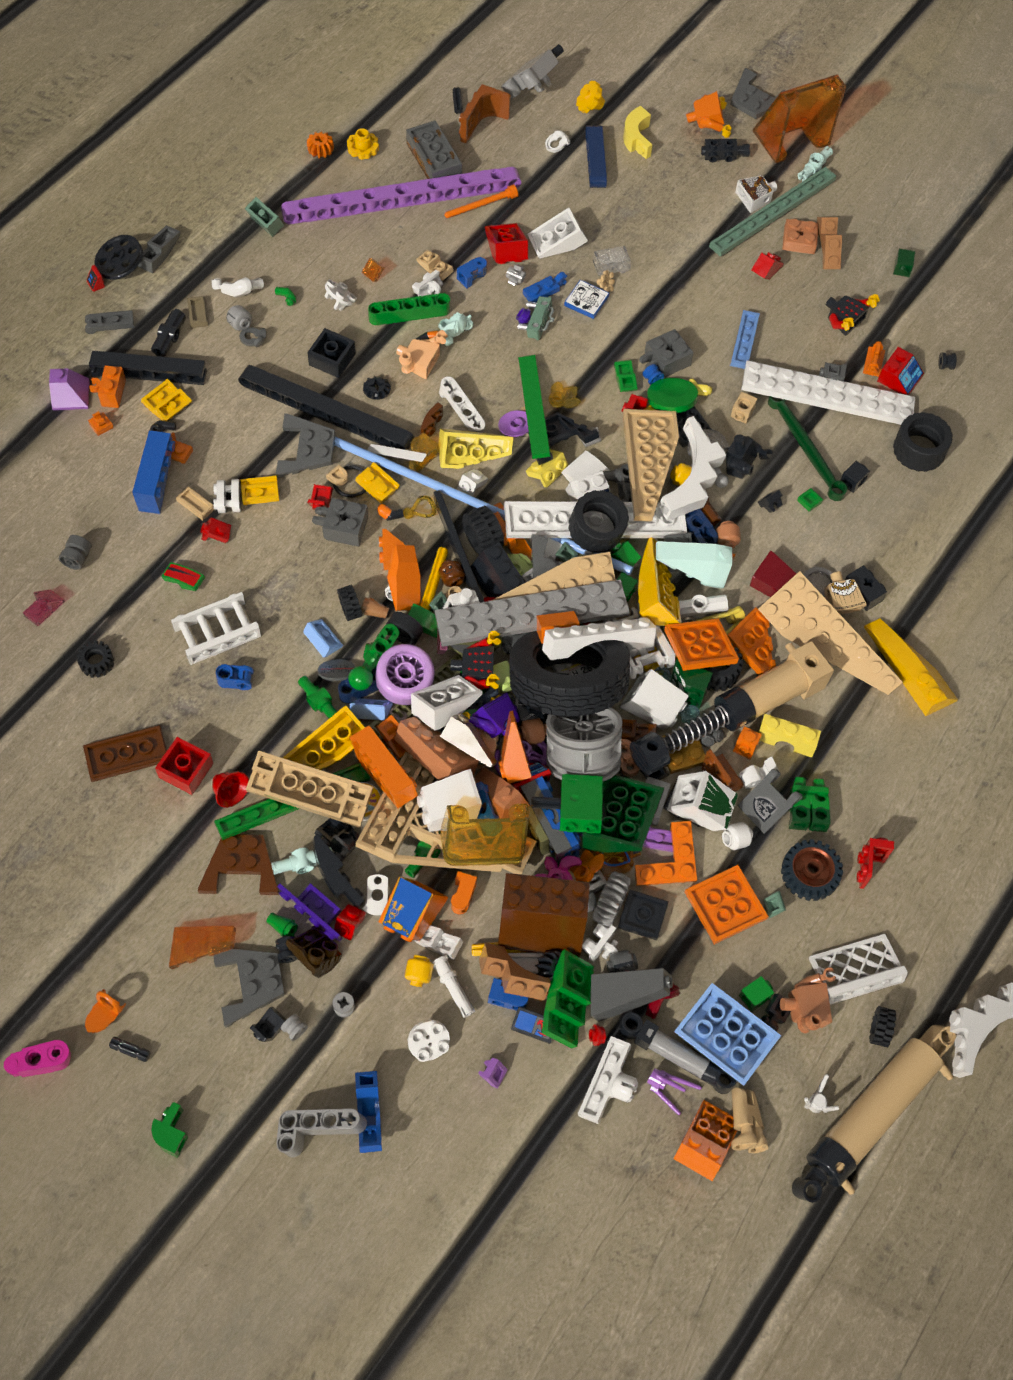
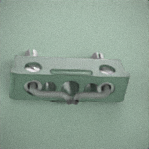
M539 296L537 303L527 302L526 306L534 308L529 323H519L517 328L527 330L528 338L539 340L543 331L548 328L549 323L554 322L552 317L554 308L550 296Z

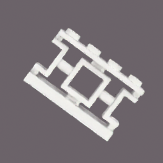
M639 603L638 609H635V607L631 608V616L619 620L616 618L605 619L603 623L641 618ZM655 625L657 629L653 647L635 649L630 644L624 642L630 653V676L632 679H635L638 673L639 675L643 674V666L658 662L660 668H664V665L667 668L674 667L675 653L659 625ZM655 646L657 651L649 654L648 652L654 650ZM641 655V657L635 658L633 662L631 657Z

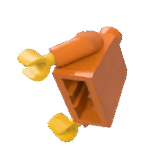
M716 91L712 94L704 95L693 103L695 111L686 114L688 123L697 121L701 129L709 128L718 132L722 131L723 137H730L731 126H723L722 110L727 105L723 96L719 97Z

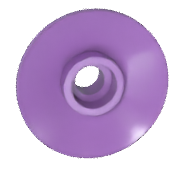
M516 410L508 412L499 420V430L506 436L519 437L529 432L525 411Z

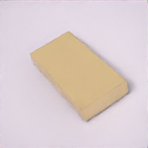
M189 486L176 497L177 502L201 520H204L214 511V505Z

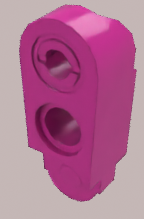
M53 1040L22 1048V1051L11 1053L5 1059L4 1069L14 1077H28L60 1071L69 1065L71 1051L68 1045L61 1040ZM60 1053L59 1056L53 1057V1054ZM41 1056V1060L37 1064H32V1060L35 1057Z

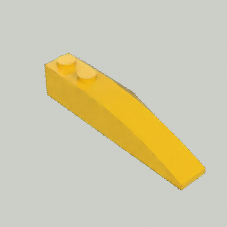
M651 537L648 539L640 567L638 584L639 614L641 617L650 619L654 625L665 626L681 623L678 597L673 595L675 587L669 580L672 577L665 564L656 560L657 541Z

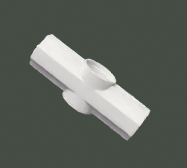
M696 595L690 600L679 601L681 618L693 616L700 619L706 614L728 611L727 596L705 597L703 595Z

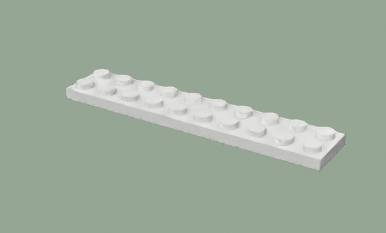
M748 360L745 364L741 389L744 391L900 425L909 415L914 414L915 397Z
M505 501L506 537L531 538V535L535 534L545 538H571L568 528L569 519L577 502ZM624 502L628 510L629 521L622 538H663V536L687 533L685 514L667 521L658 507L660 503L658 502L652 521H634L632 502ZM589 511L583 514L585 523L591 529L597 532H610L614 530L612 521L605 514L598 511Z

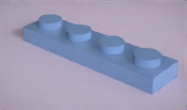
M743 310L730 366L745 369L746 361L750 359L760 313Z

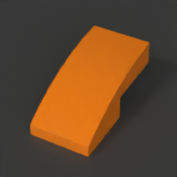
M390 715L376 728L399 760L407 751L394 740L399 723Z

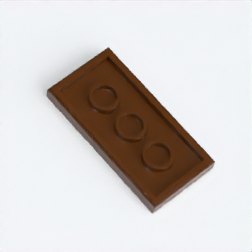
M160 725L83 745L91 782L155 766L167 752Z

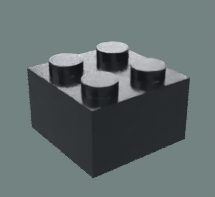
M324 328L307 352L309 366L340 378L356 355L355 341Z

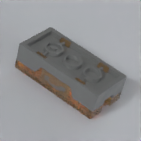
M436 120L406 129L407 146L427 179L462 174V163Z

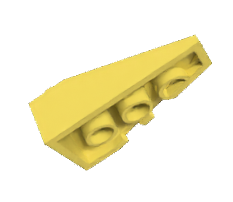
M440 429L438 443L440 467L459 469L486 460L512 455L513 437Z

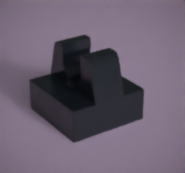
M780 490L770 492L760 499L758 504L769 513L775 512L773 504L777 508L781 507L783 504L780 497L783 495Z

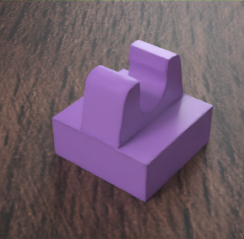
M492 1058L484 1062L487 1068L484 1072L479 1071L478 1074L492 1087L498 1088L508 1069L498 1059Z

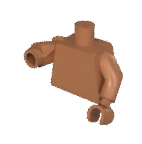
M831 967L826 968L823 974L817 973L805 977L795 984L794 989L789 992L788 998H781L780 1000L781 1010L791 1011V1020L797 1023L798 1029L802 1033L824 1028L832 1022L827 983H823V980L828 982L835 981L836 976L831 978L826 976L828 972L834 971Z

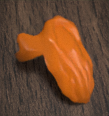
M105 989L98 991L96 994L98 1002L92 1007V1010L86 1017L85 1028L87 1032L97 1033L105 1030L122 1012L126 1003L120 1006V1003L109 996Z

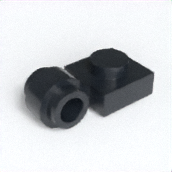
M779 993L773 995L765 1009L770 1016L764 1015L760 1018V1020L776 1032L779 1029L777 1023H785L791 1012L781 1010L780 1000L784 997Z

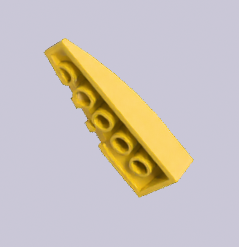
M879 618L864 626L925 716L958 701L937 669L882 619Z
M345 705L283 758L322 770L348 755L353 750L349 737L365 727Z

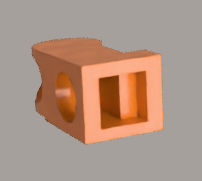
M458 871L455 885L459 887L451 898V909L454 913L461 915L466 913L477 885V877Z

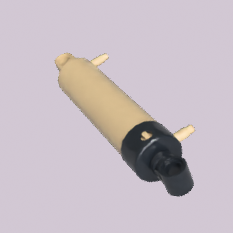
M932 1025L920 1039L911 1038L830 1131L817 1142L806 1156L811 1168L804 1177H797L792 1183V1193L796 1198L811 1203L817 1202L822 1196V1189L828 1183L835 1187L842 1186L850 1195L855 1193V1189L847 1178L853 1173L857 1165L938 1071L948 1080L953 1079L951 1071L941 1058L954 1044L956 1034L950 1032L949 1026Z

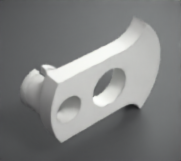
M377 874L368 877L367 903L362 909L371 915L381 916L388 902V877ZM377 878H381L382 882L377 885L374 881ZM376 889H380L383 892V898L380 901H375L372 898V893Z

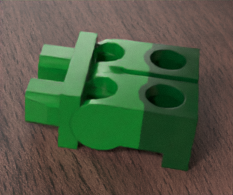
M796 777L790 795L793 792H800L803 797L790 809L789 829L806 831L809 826V831L827 832L831 824L829 787H825L824 779H814L812 786H806L805 778Z

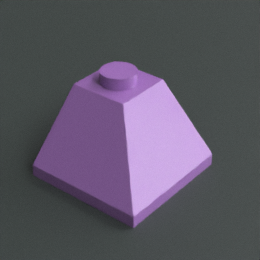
M68 368L50 369L49 386L52 409H88L89 378Z

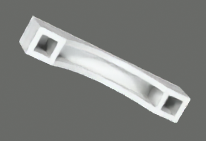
M645 617L634 620L624 619L617 622L607 621L600 624L590 623L583 626L573 625L566 628L556 627L545 630L542 650L550 660L568 658L581 648L603 640L623 641L632 645L635 649L653 647L657 627L650 619Z

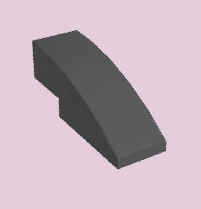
M167 225L147 242V249L143 251V257L138 267L153 274L173 249L181 234L180 231Z

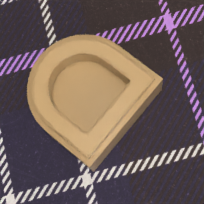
M338 465L326 475V478L332 484L342 486L348 481V473L342 466Z

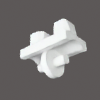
M439 271L427 272L423 276L421 283L415 282L412 285L414 293L418 296L441 293L440 287L443 285V282L439 277Z
M601 924L596 926L593 934L600 938L599 942L595 943L588 938L582 945V949L589 955L588 960L594 963L603 950L602 957L604 959H607L611 953L618 951L615 948L618 944L616 940L609 943L615 935L616 927L611 925L608 928Z

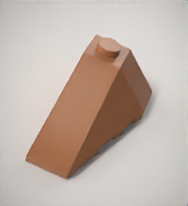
M485 767L473 777L475 784L483 782V784L488 785L489 791L487 793L494 813L502 823V829L499 831L502 834L530 805L518 790ZM486 803L482 805L484 813L487 809Z

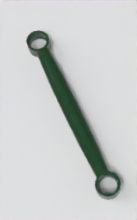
M769 396L768 405L772 409H778L800 447L829 487L828 497L833 501L843 500L847 492L846 484L835 479L820 452L785 403L786 400L781 399L782 401L777 402L772 399V396ZM838 488L843 493L837 494L833 492L832 489Z

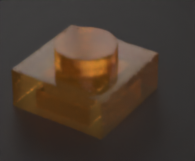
M369 258L362 273L371 281L377 282L384 267L373 258Z

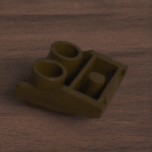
M312 926L310 930L286 941L288 949L317 978L332 971L342 957L337 943L331 941L316 926Z

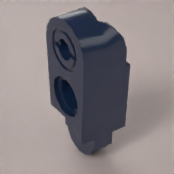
M700 509L685 514L687 533L691 532L692 543L717 544V532Z

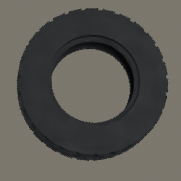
M533 631L518 639L510 651V687L512 692L523 704L542 713L569 717L598 713L618 703L625 696L629 688L630 653L623 641L603 640L581 648L568 658L550 660L542 650L543 644H541L537 631ZM561 663H578L590 666L595 670L578 675H562L549 672L544 668Z

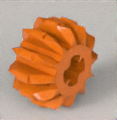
M322 131L320 133L315 132L314 135L310 134L307 139L309 154H312L313 157L318 156L319 159L320 157L326 158L327 155H331L334 149L332 136H329L328 132L323 134Z

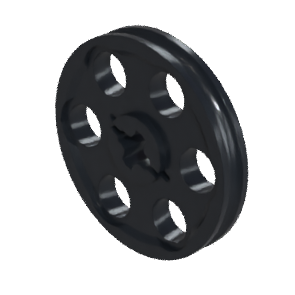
M119 235L111 238L100 247L95 256L94 264L103 278L108 280L121 279L138 267L143 257V248L135 237Z

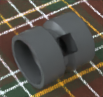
M70 535L65 544V549L62 550L58 559L64 566L79 570L92 545L81 536Z

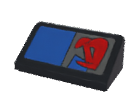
M518 1007L511 1030L551 1044L552 1038L542 1034L544 1015Z

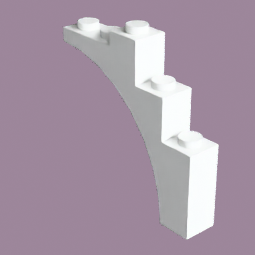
M694 416L687 418L683 427L692 450L691 474L676 490L662 496L658 505L667 521L704 507L708 499L705 489L712 487L717 478L714 468L721 466L726 457L724 449L720 447L718 442L711 444L709 437L705 435L700 423L696 421Z
M1012 982L999 987L997 998L990 995L977 998L973 1006L974 1010L962 1007L952 1011L949 1019L950 1032L957 1034L955 1039V1056L952 1062L953 1076L961 1078L972 1075L975 1058L989 1032L1001 1022L1013 1018Z

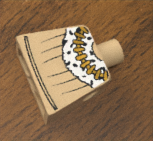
M841 571L830 574L832 583L824 588V596L840 615L860 611L866 606V602L854 579L843 580Z

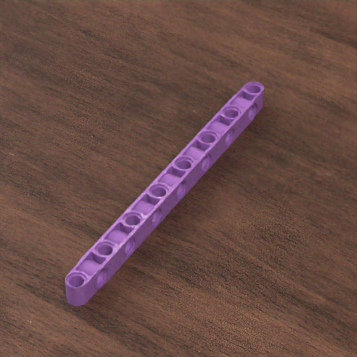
M515 167L490 169L287 201L281 205V211L286 224L312 222L505 191L507 186L513 184L516 188L520 187L521 179Z

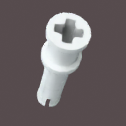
M441 956L432 962L433 966L440 976V982L446 985L463 1018H466L473 1014L475 1010L456 978L457 972L451 968L448 956Z

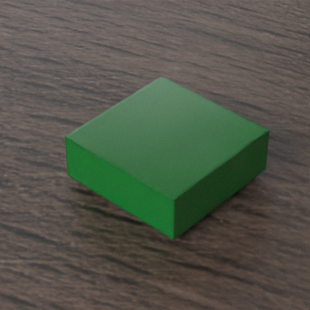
M810 488L801 494L797 501L810 512L819 506L823 499Z

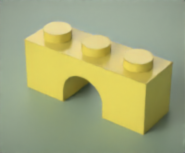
M764 714L758 733L762 734L760 742L773 746L779 741L788 742L794 746L793 752L812 757L817 748L821 731Z

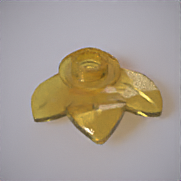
M560 381L551 386V394L548 398L551 406L556 408L562 406L574 408L581 403L578 398H575L577 395L576 386L563 387Z

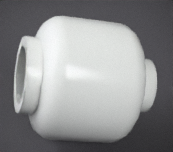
M744 822L730 824L722 833L723 843L731 850L748 847L753 838L752 829Z

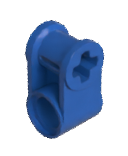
M222 664L216 668L217 684L221 688L250 690L252 688L251 675L254 673V669L246 665ZM223 675H229V676L226 677V678H222V677H221V676H223Z

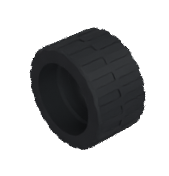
M921 412L909 415L903 420L894 440V455L908 469L918 472L934 470L944 461L953 440L951 428L945 420L932 413ZM910 437H925L933 442L935 448L920 447Z
M604 490L587 492L578 499L570 516L568 526L570 536L584 550L597 553L607 552L616 547L628 526V510L624 502L611 492ZM589 511H598L605 514L612 521L614 530L610 532H597L591 529L585 523L583 514Z

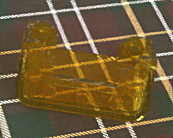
M528 803L514 804L509 809V818L469 819V813L465 807L447 805L440 829L444 861L451 866L520 863L525 854L529 822Z

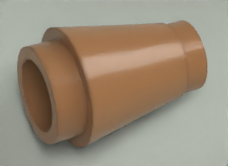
M365 597L361 606L364 615L386 619L389 608L371 597L370 599Z

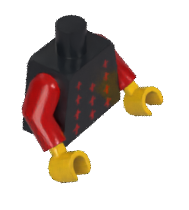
M873 294L868 299L862 300L844 296L839 301L830 297L826 302V306L830 308L828 319L832 328L839 329L847 336L866 318L869 307L875 308L877 306V303L880 302L879 296Z
M491 631L488 637L467 647V649H463L462 659H451L450 671H462V678L480 690L490 687L497 689L499 685L495 681L500 680V678L493 674L494 646H492V643L495 645L501 643L499 638H495L500 634L497 631Z

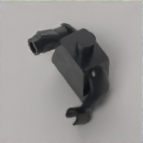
M736 435L726 453L727 475L743 479L745 475L753 473L754 465L752 463L758 456L757 453H759L761 460H769L770 458L767 457V454H773V451L771 449H762V446L749 436Z

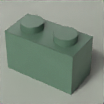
M257 197L245 208L249 216L272 237L284 226L280 218Z

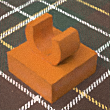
M98 411L92 414L93 418L88 420L89 425L97 436L113 429L111 421L104 412L100 413Z

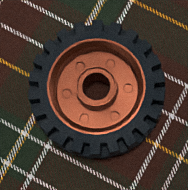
M810 839L809 842L803 840L801 843L798 842L791 847L783 859L781 868L782 880L786 882L785 886L787 889L791 888L793 895L797 893L798 898L802 899V897H805L807 901L811 899L818 901L820 898L823 900L830 896L838 887L843 875V864L840 862V856L835 855L836 851L834 848L830 850V845L826 843L824 846L822 841L819 840L815 843L814 839ZM808 868L815 869L816 873L810 872Z

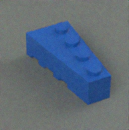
M150 430L148 432L132 491L138 510L141 512L161 513L168 470L171 464V454L175 449V441L172 440L171 433Z

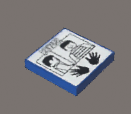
M579 280L565 300L564 306L594 319L609 298L610 293Z

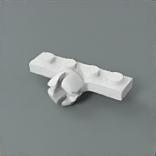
M612 1036L610 1037L578 1112L579 1117L599 1124L610 1098H617L627 1103L632 1101L634 1098L632 1093L636 1092L638 1087L637 1079L622 1072V1067L631 1048L630 1043Z

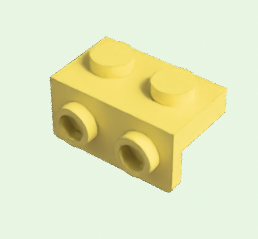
M549 449L553 459L541 465H538L536 460L526 470L527 475L540 479L543 486L547 488L569 466L563 452Z

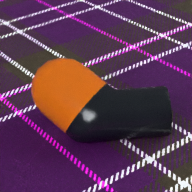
M439 331L425 332L417 337L416 340L431 339Z
M380 504L377 508L378 514L387 521L404 518L402 509L392 510L385 504Z

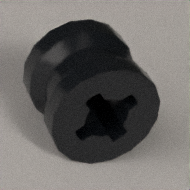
M941 352L938 360L939 369L949 368L954 370L957 362L956 353L946 354Z

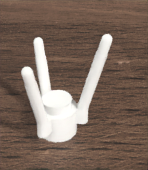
M828 1074L822 1079L816 1093L809 1099L808 1097L804 1098V1107L806 1109L809 1108L814 1113L821 1111L827 1113L828 1111L839 1110V1106H827V1099L822 1094L829 1078Z

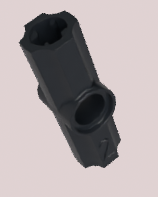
M172 310L166 322L160 324L157 338L151 347V351L156 356H166L172 343L177 342L180 328L186 319V315L181 310Z

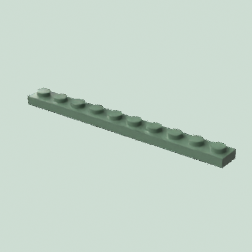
M827 167L822 168L711 241L709 247L721 257L834 182L837 176Z

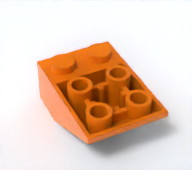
M703 1100L673 1159L713 1181L738 1131L734 1129L733 1116Z

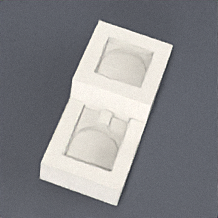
M431 925L420 941L415 940L417 944L442 956L447 955L448 958L453 960L463 944L461 938L446 934L440 928Z

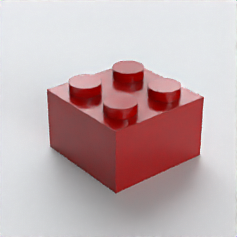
M176 737L155 767L158 778L193 795L214 763L210 753Z

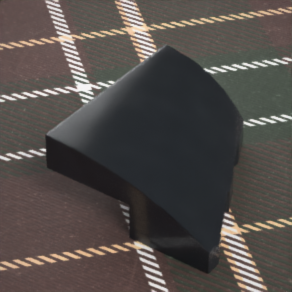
M331 818L319 826L314 833L320 838L323 836L329 842V847L339 853L343 859L355 849L356 841L359 838L358 833L353 829V825Z

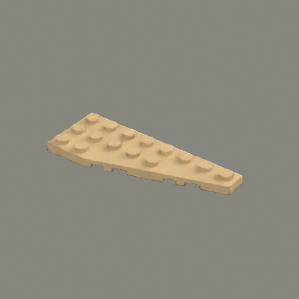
M624 409L623 422L634 521H652L679 439L676 411Z
M606 552L572 558L491 601L615 581L611 554Z
M800 571L758 608L784 638L799 646L812 641L829 663L889 695L903 683Z

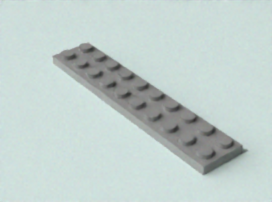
M621 580L439 609L435 610V618L441 646L443 647L479 641L488 637L491 631H497L500 634L497 637L537 631V615L575 611L581 624L629 616V608Z

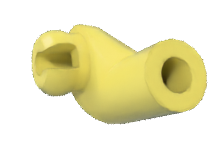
M694 378L689 380V382L696 386L698 396H707L712 393L710 386L697 384Z

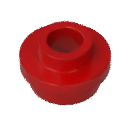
M594 1024L592 1029L589 1030V1040L594 1046L604 1044L606 1040L605 1028L598 1024Z

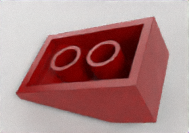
M517 223L485 226L491 254L496 263L506 264L509 261L522 262L523 260H528V240Z

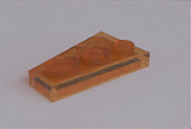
M234 926L174 927L169 968L175 969L181 964L187 962L190 964L199 958L208 955L213 956L233 949L236 928Z

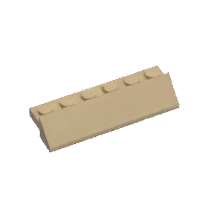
M262 751L257 753L252 767V774L246 787L247 792L361 828L365 813L368 810L373 790L372 786Z

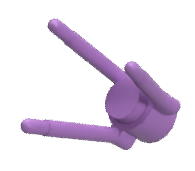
M655 1068L647 1081L651 1085L650 1090L656 1093L677 1115H680L681 1112L659 1089L664 1090L668 1084L683 1092L686 1091V1088L673 1081L701 1090L702 1087Z

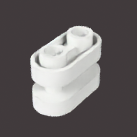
M232 479L231 485H226L225 480H217V484H214V495H217V499L213 500L214 510H218V513H226V507H232L233 513L241 512L240 480ZM226 492H231V500H226Z

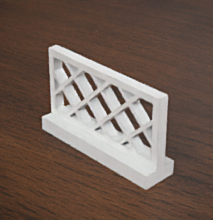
M885 934L809 957V961L816 974H822L825 970L819 967L816 962L821 959L830 962L828 968L832 964L844 968L841 976L833 972L827 973L828 976H836V979L839 980L837 985L831 987L827 985L830 1005L903 983L908 973L905 966H901ZM882 941L886 948L885 951L881 952L872 948L874 943ZM862 948L868 951L866 957L863 958L854 954L855 949ZM870 952L882 957L879 964L868 960ZM844 954L848 956L847 963L835 960L836 955ZM851 958L863 963L860 970L849 966ZM885 958L892 961L895 967L889 969L881 964ZM865 964L877 969L871 975L862 970ZM846 970L858 974L854 980H849L843 976Z

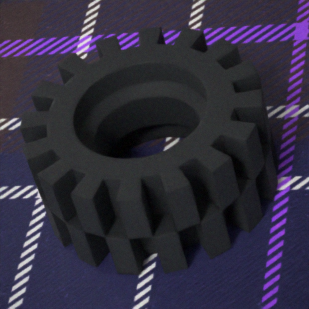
M352 584L337 589L338 598L347 621L362 617L361 606Z
M94 640V644H91V641L87 642L88 646L83 644V650L79 649V654H77V662L81 671L86 676L90 675L91 678H94V675L99 678L101 673L104 676L107 675L106 670L110 672L112 670L111 667L114 666V657L109 646L102 641L98 644L97 640ZM99 654L103 656L99 663L90 664L88 662L89 658L93 655Z
M878 1006L872 1018L869 1042L888 1048L892 1041V1035H894L896 1010Z

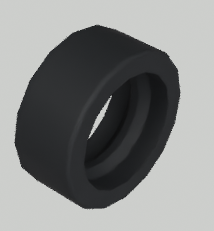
M394 612L386 623L393 624L398 628L399 636L396 640L404 644L415 645L423 633L420 623L403 612Z

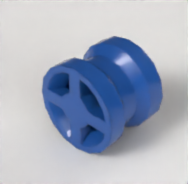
M656 364L648 366L642 374L645 379H648L650 385L664 379V374L659 371Z

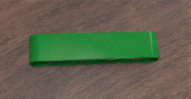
M445 293L374 302L368 306L369 322L372 325H384L446 316L450 313V297Z

